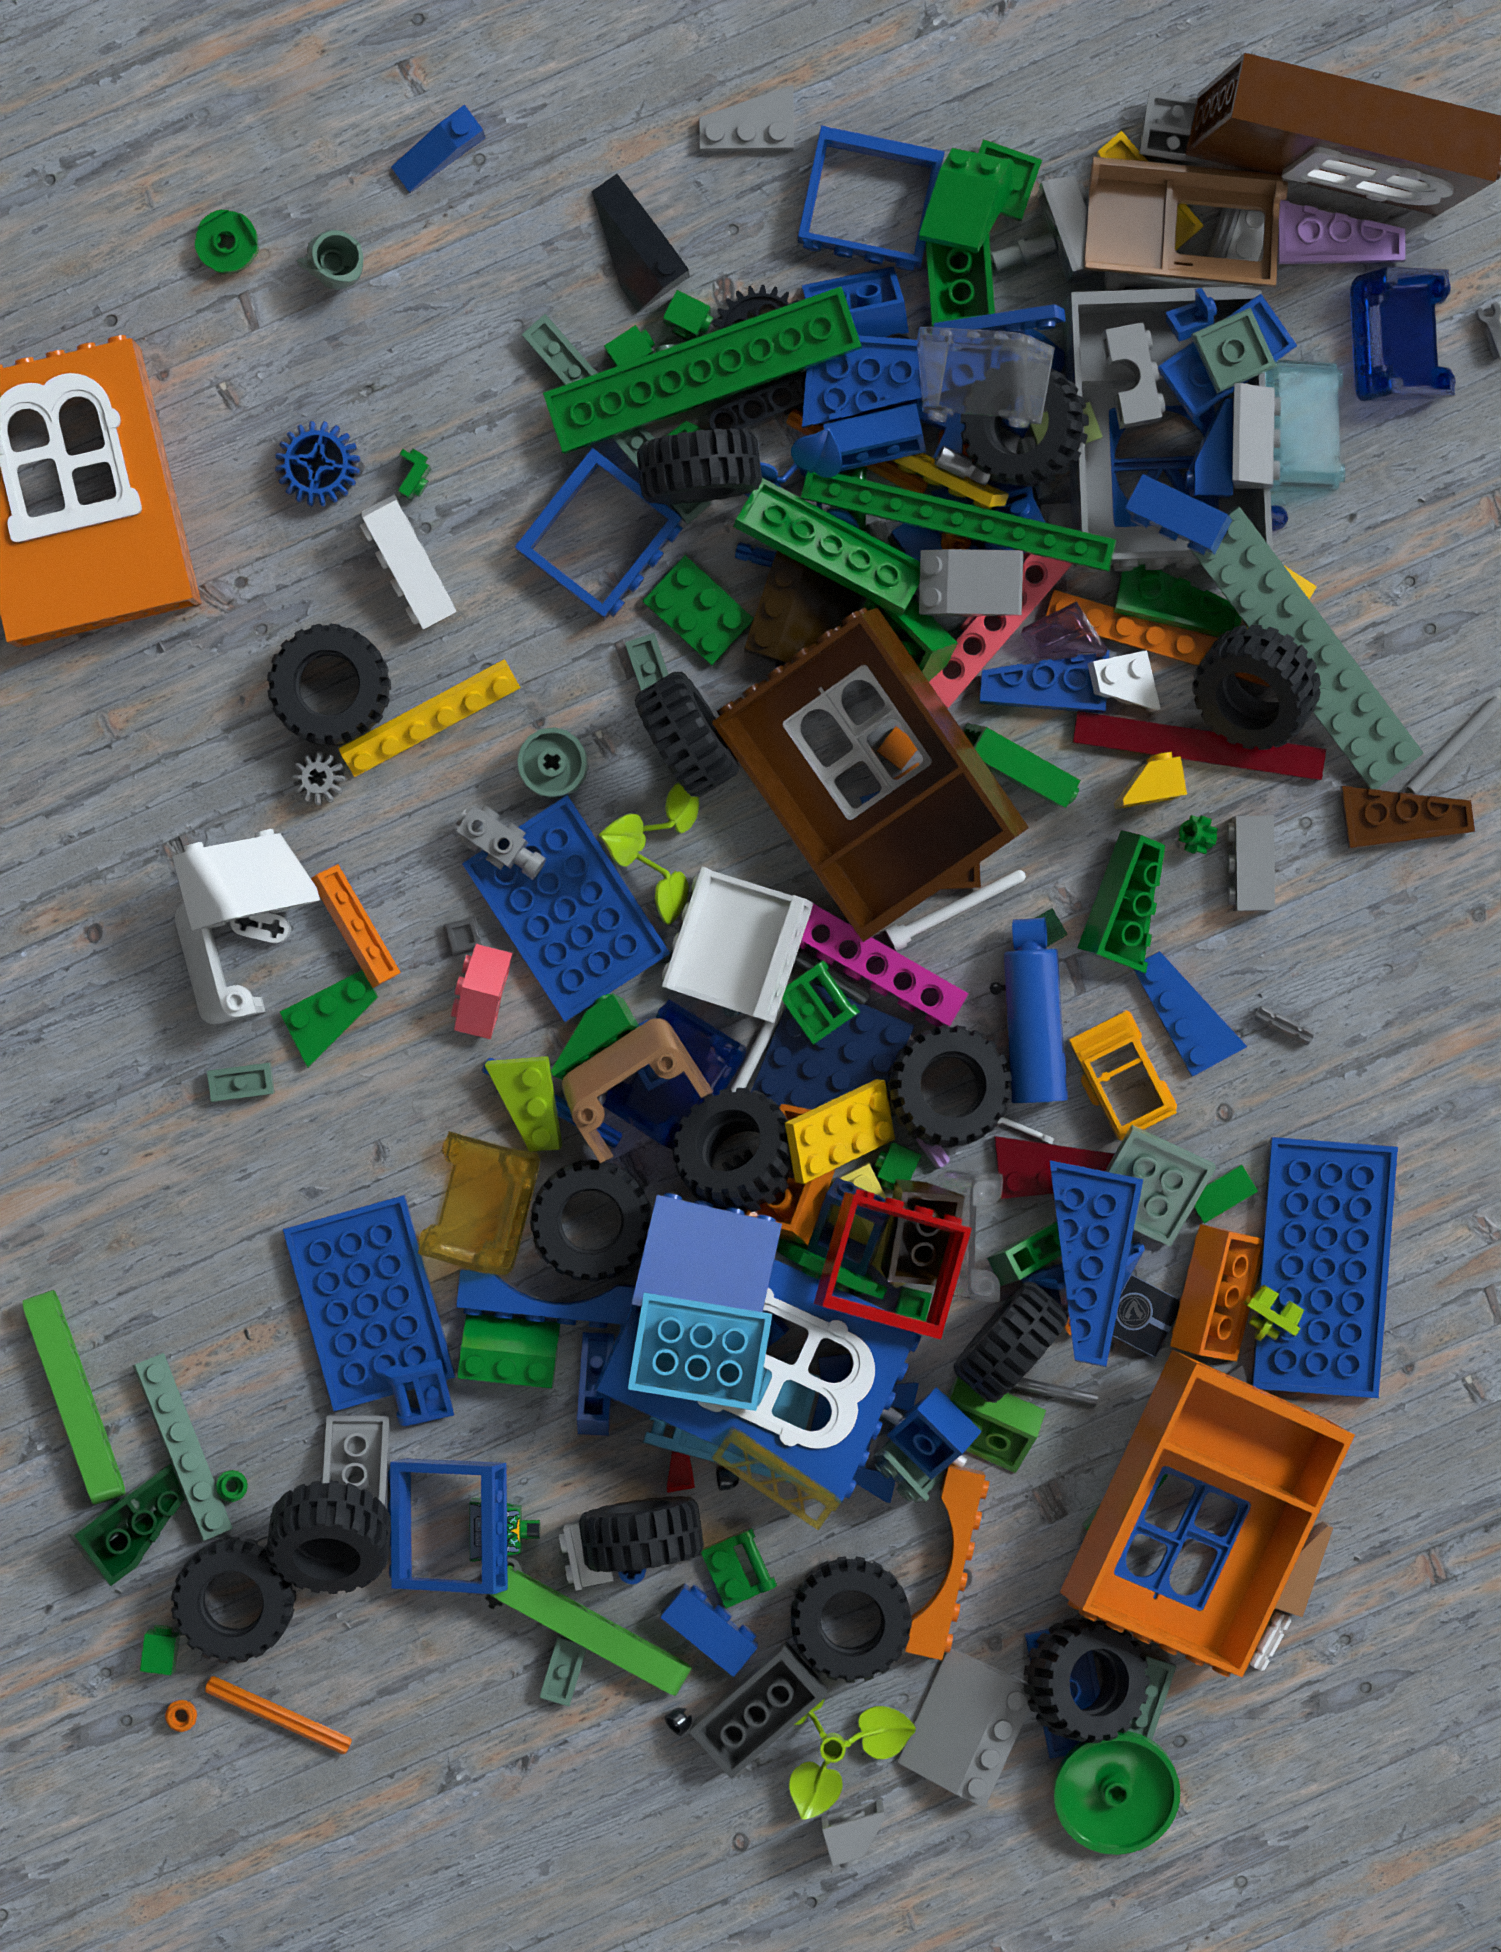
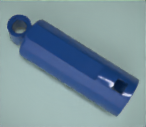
M1045 917L1013 919L1012 934L1015 951L1004 953L1010 1054L1009 1071L1012 1079L1011 1103L1068 1100L1058 950L1047 949Z

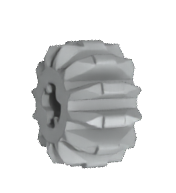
M318 751L315 755V762H313L310 755H304V760L307 763L306 767L296 763L295 768L302 771V775H293L292 780L302 782L303 784L297 786L294 790L298 794L307 790L303 798L305 802L308 803L315 794V803L320 806L323 802V795H325L328 802H334V797L331 794L332 790L342 794L343 789L336 786V782H345L346 777L342 775L336 776L335 773L341 771L344 767L341 763L331 767L335 759L333 755L330 754L323 763V754ZM316 771L321 774L326 773L327 779H323L326 782L322 786L317 783L312 784L311 779L315 778L312 775Z

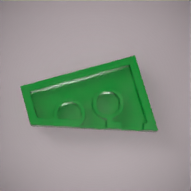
M362 970L280 1011L307 1068L379 998Z

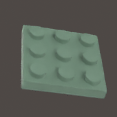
M1131 1125L1105 1172L1144 1179L1134 1230L1171 1247L1213 1175L1216 1166L1215 1163Z

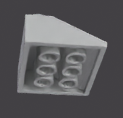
M951 1648L950 1653H945L914 1722L916 1732L903 1747L897 1763L948 1791L985 1808L1030 1708L1027 1702L1031 1697L1024 1692V1683L1028 1682Z

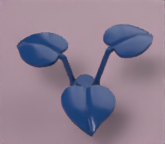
M828 427L818 433L799 438L793 443L791 456L794 463L783 476L778 477V472L774 466L760 462L762 478L781 487L780 484L785 483L797 469H800V473L804 477H806L807 471L809 473L815 472L824 478L836 476L842 467V456L838 442ZM751 493L744 494V495H746V496L749 498V496L751 495ZM816 503V506L822 509V504ZM829 509L826 511L860 529L855 518L846 511L840 509Z

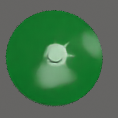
M1130 1731L1125 1733L1117 1732L1118 1737L1111 1741L1102 1740L1101 1743L1079 1742L1063 1758L1055 1775L1053 1799L1062 1826L1079 1844L1099 1853L1112 1855L1128 1854L1150 1846L1169 1829L1179 1808L1180 1783L1170 1757L1151 1739Z

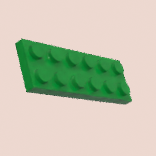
M762 478L759 488L752 491L733 525L734 528L901 617L920 584V561Z

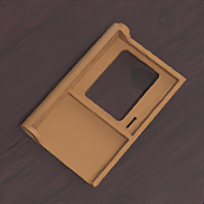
M1093 156L1089 183L1084 269L1275 288L1280 201H1286L1288 181H1283L1281 174ZM1179 204H1193L1261 211L1264 214L1262 260L1248 261L1177 253L1175 251L1177 206Z

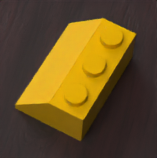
M1172 752L1156 754L1146 759L1147 763L1138 768L1114 802L1115 809L1174 800L1187 795L1181 756L1173 758Z

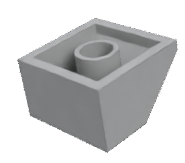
M882 1799L821 1816L822 1830L833 1866L840 1864L841 1868L850 1867L859 1862L858 1859L865 1856L885 1820Z

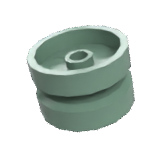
M555 727L540 729L528 736L520 747L517 759L519 774L526 786L539 796L550 799L563 798L577 791L585 781L589 767L587 753L578 738L567 730ZM552 758L559 760L558 763L560 765L556 770L548 767V761Z

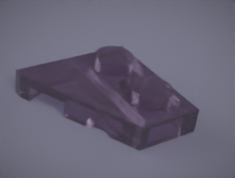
M1077 602L1022 628L1021 635L1037 658H1053L1055 656L1074 658L1078 654L1096 653V657H1103L1107 653L1105 644Z

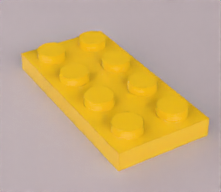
M875 1079L785 1122L795 1182L801 1184L820 1177L895 1140L886 1083L884 1080Z

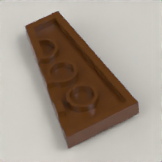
M1340 786L1348 848L1475 832L1471 800Z

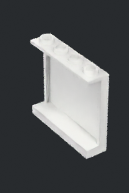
M701 867L700 873H697L693 879V894L690 903H687L683 909V924L680 933H677L673 939V954L670 963L668 962L664 967L662 987L774 1023L814 903L805 898L795 895L791 896L712 871L706 867Z

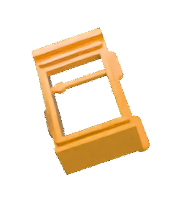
M1127 1010L1075 1037L1072 1036L1067 1039L1084 1073L1081 1076V1083L1091 1103L1101 1106L1118 1141L1124 1139L1131 1125L1144 1130L1177 1113V1104L1166 1082L1159 1079L1140 1041L1142 1034L1132 1014ZM1132 1042L1139 1058L1109 1073L1103 1072L1101 1077L1097 1078L1090 1062ZM1142 1062L1163 1106L1121 1126L1100 1082H1107L1110 1080V1077Z

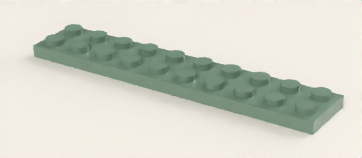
M1237 505L1226 513L1230 516L1232 522L1215 555L1208 551L1204 555L1192 550L1190 551L1248 627L1250 625H1262L1263 629H1268V627L1279 629L1278 633L1284 636L1289 634L1295 638L1294 643L1298 646L1302 644L1308 651L1307 657L1309 659L1313 658L1317 666L1314 673H1319L1321 681L1319 687L1321 694L1313 714L1369 788L1377 790L1424 752L1243 510Z

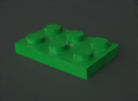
M686 555L643 600V603L711 666L754 620L748 612Z

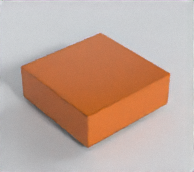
M895 726L876 752L902 770L917 751V748L909 736Z

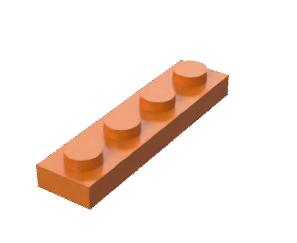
M339 864L313 876L311 880L317 887L321 900L372 988L400 974L399 968Z

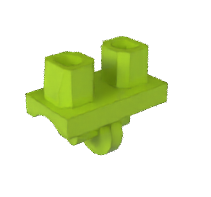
M1264 1284L1253 1297L1248 1295L1244 1301L1245 1305L1265 1317L1262 1321L1253 1315L1249 1320V1324L1257 1328L1254 1338L1261 1341L1265 1335H1268L1276 1340L1280 1332L1271 1327L1273 1322L1296 1336L1301 1329L1297 1324L1302 1317L1304 1309L1288 1300L1280 1314H1277L1270 1308L1279 1294Z

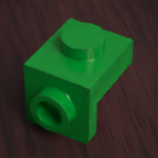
M413 448L410 453L404 449L399 453L401 458L414 465L398 489L399 493L412 501L415 495L418 497L422 495L429 483L426 477L431 471L430 466L426 464L428 458Z

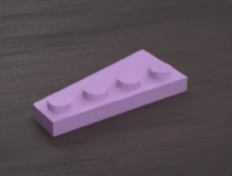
M1280 201L1278 264L1398 263L1405 261V228L1366 219L1360 220L1337 212L1330 213L1307 205L1289 203L1290 201Z

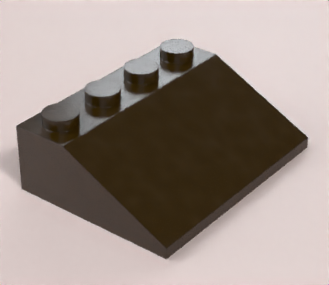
M776 551L744 647V652L784 665L790 661L793 664L794 662L791 657L805 647L808 648L813 644L818 646L819 644L816 641L818 637L830 629L833 630L838 626L844 627L841 621L857 611L862 596L785 554Z

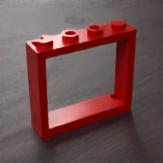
M857 1188L855 1194L844 1192L813 1304L941 1340L972 1228L961 1225L963 1219L948 1214L944 1215V1219L932 1217L934 1210L915 1205L914 1211L903 1208L905 1202L886 1197L885 1202L873 1200L875 1193ZM857 1206L951 1232L926 1322L832 1296Z

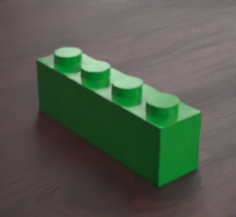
M1120 831L1079 941L1078 949L1143 973L1147 972L1148 962H1145L1147 947L1151 945L1152 934L1149 933L1151 915H1155L1157 903L1154 902L1156 887L1160 885L1165 852L1164 844L1140 834Z

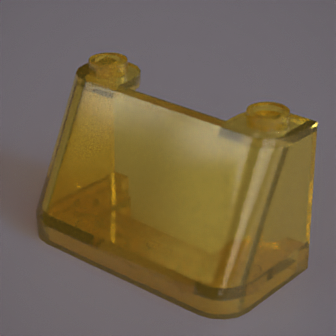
M449 1131L442 1146V1153L446 1162L453 1164L439 1223L431 1224L421 1232L418 1254L480 1273L506 1275L513 1269L516 1262L539 1171V1155L528 1150Z

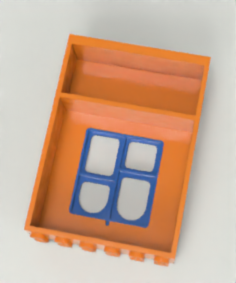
M1172 1350L1062 1585L1060 1593L1069 1599L1067 1603L1069 1606L1079 1610L1080 1615L1090 1620L1096 1621L1099 1618L1105 1621L1108 1627L1123 1633L1125 1629L1133 1633L1132 1636L1142 1642L1150 1644L1153 1641L1159 1644V1648L1173 1655L1179 1652L1185 1655L1187 1660L1199 1666H1203L1205 1663L1211 1666L1213 1671L1229 1678L1230 1674L1233 1673L1243 1678L1355 1434L1326 1418ZM1167 1473L1192 1483L1195 1488L1182 1518L1173 1532L1152 1525L1144 1519L1163 1475ZM1208 1493H1215L1237 1503V1511L1224 1536H1217L1197 1527L1194 1523ZM1137 1534H1143L1164 1543L1167 1548L1156 1571L1148 1576L1140 1577L1133 1575L1126 1564L1128 1550ZM1192 1538L1215 1548L1216 1556L1201 1587L1193 1594H1177L1170 1585L1169 1577L1185 1540Z

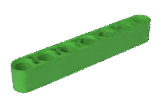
M50 1290L23 1300V1309L92 1503L97 1505L125 1495V1486L56 1292Z
M507 1564L508 1590L490 1594L491 1596L657 1688L674 1696L678 1694L692 1669L688 1663L519 1570L514 1571V1567Z

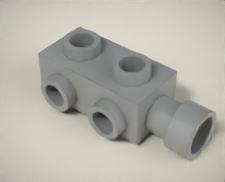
M475 805L471 810L465 809L456 822L459 826L456 832L463 836L459 842L476 852L478 847L488 853L486 860L500 870L504 865L511 869L516 864L523 869L522 873L532 880L538 875L547 859L538 852L532 853L525 848L528 842L523 839L526 834L524 831L512 823L508 827L497 821L500 815L485 805L482 809ZM477 821L483 823V829L480 832H474L472 829L473 824ZM502 839L509 840L510 845L506 850H501L498 847Z

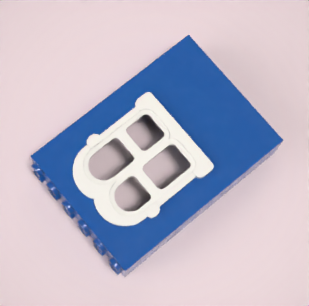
M774 1259L763 1310L772 1312L806 1328L808 1337L796 1363L793 1365L784 1363L766 1354L764 1368L771 1371L772 1378L756 1411L629 1390L628 1384L640 1314L631 1313L630 1310L593 1390L842 1503L845 1497L849 1499L854 1491L857 1482L853 1480L857 1468L863 1469L870 1453L866 1450L870 1439L875 1440L883 1424L879 1421V1418L884 1409L887 1411L890 1409L896 1393L892 1392L895 1382L897 1380L902 1381L909 1366V1364L905 1363V1360L910 1351L915 1352L922 1335L813 1304L820 1280ZM834 1287L832 1296L882 1309ZM823 1338H828L843 1345L852 1355V1371L841 1382H826L808 1372L809 1364L819 1342ZM786 1380L795 1381L819 1392L827 1398L831 1405L832 1413L825 1427L818 1431L810 1432L773 1416L772 1408Z

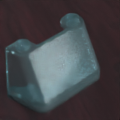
M1277 360L1275 362L1277 366L1265 372L1266 387L1275 388V397H1281V416H1275V429H1281L1280 448H1274V461H1280V480H1274V488L1270 489V492L1336 491L1339 488V484L1345 482V464L1340 463L1338 388L1343 386L1342 369H1337L1336 363Z

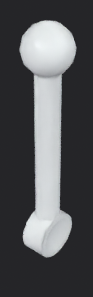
M1005 1117L1000 1118L997 1122L1050 1144H1053L1055 1139Z

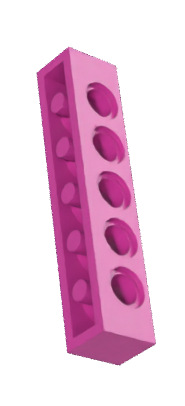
M813 904L799 946L800 948L805 949L807 945L818 950L815 956L819 959L824 960L830 965L833 964L834 960L845 966L842 972L859 981L861 976L872 982L870 988L885 997L889 992L900 998L897 1004L912 1013L916 1008L925 1012L927 1015L924 1020L936 1027L942 1026L943 1023L950 1027L968 996L967 992L872 937L863 942L850 924ZM822 924L829 929L830 936L826 942L818 943L812 938V929L816 925ZM845 940L854 942L857 947V953L851 959L843 958L839 953V946ZM878 956L883 960L884 969L880 974L874 975L868 972L866 963L870 957ZM899 972H906L911 977L910 987L903 991L898 990L893 982L895 975ZM926 988H933L938 993V1001L933 1006H926L921 1001V993Z

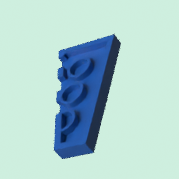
M1110 650L1088 655H1073L1070 658L1057 660H1042L1039 663L1017 664L982 670L979 704L1104 714L1107 698L1094 694L1087 663L1109 658Z

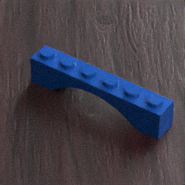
M462 1267L460 1269L456 1307L464 1308L463 1313L469 1315H482V1310L495 1311V1317L512 1319L515 1313L525 1314L526 1320L545 1322V1317L558 1318L557 1323L565 1325H576V1320L589 1321V1327L607 1328L608 1323L620 1324L621 1330L631 1308L636 1285L617 1284L608 1291L590 1299L575 1302H551L536 1299L518 1291L506 1283L495 1271Z

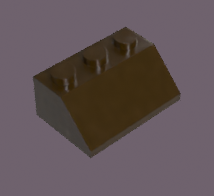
M895 1179L892 1196L893 1199L905 1202L903 1206L905 1209L914 1211L915 1205L934 1210L932 1217L944 1219L945 1214L961 1218L965 1199L962 1194L928 1182ZM890 1215L880 1268L887 1281L936 1286L951 1232Z

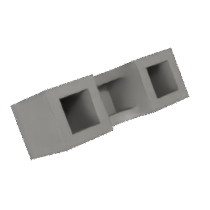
M1143 322L1106 329L1101 337L1107 366L1125 365L1133 371L1136 378L1135 386L1132 390L1119 392L1114 397L1120 429L1158 422L1162 418V413L1165 412V402L1162 393H1157L1155 381L1159 380V372L1156 362H1151L1149 350L1153 348L1150 331H1145Z

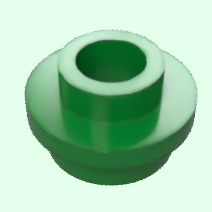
M225 1471L216 1481L217 1494L225 1501H238L247 1492V1480L239 1471ZM229 1480H233L236 1483V1488L232 1492L226 1489V1484Z

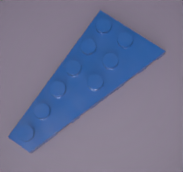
M859 336L862 349L806 368L802 429L973 386L978 379L985 381L987 379L985 376L987 371L992 368L998 370L1000 346Z
M1050 1160L1074 1359L1081 1363L1107 1367L1144 1179Z

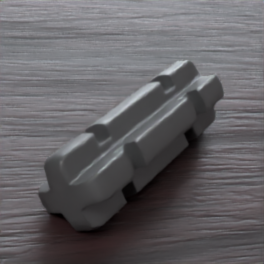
M1260 1006L1254 1016L1255 1021L1263 1025L1268 1024L1269 1028L1289 1038L1295 1037L1297 1042L1304 1045H1309L1315 1033L1314 1030L1306 1026L1301 1027L1299 1026L1300 1023L1278 1012L1274 1014L1272 1013L1273 1010L1266 1006Z

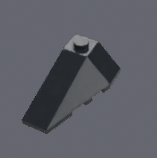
M615 174L592 191L620 288L639 313L689 278V269L618 174Z

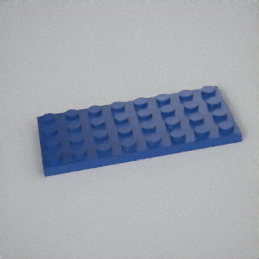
M1282 1137L1270 1138L1259 1288L1264 1284L1279 1294L1270 1308L1277 1314H1280L1288 1300L1304 1309L1297 1324L1301 1329L1296 1336L1273 1322L1271 1327L1280 1332L1276 1340L1268 1335H1265L1261 1341L1255 1339L1252 1386L1264 1390L1379 1398L1398 1154L1397 1146ZM1257 1312V1318L1263 1321L1265 1317Z

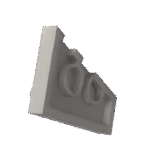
M793 85L699 117L700 151L794 150Z

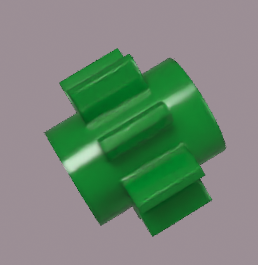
M1190 815L1189 820L1181 824L1178 841L1186 843L1185 851L1193 854L1196 852L1207 854V849L1212 848L1216 844L1218 828L1210 826L1212 823L1211 818L1203 815L1200 817Z

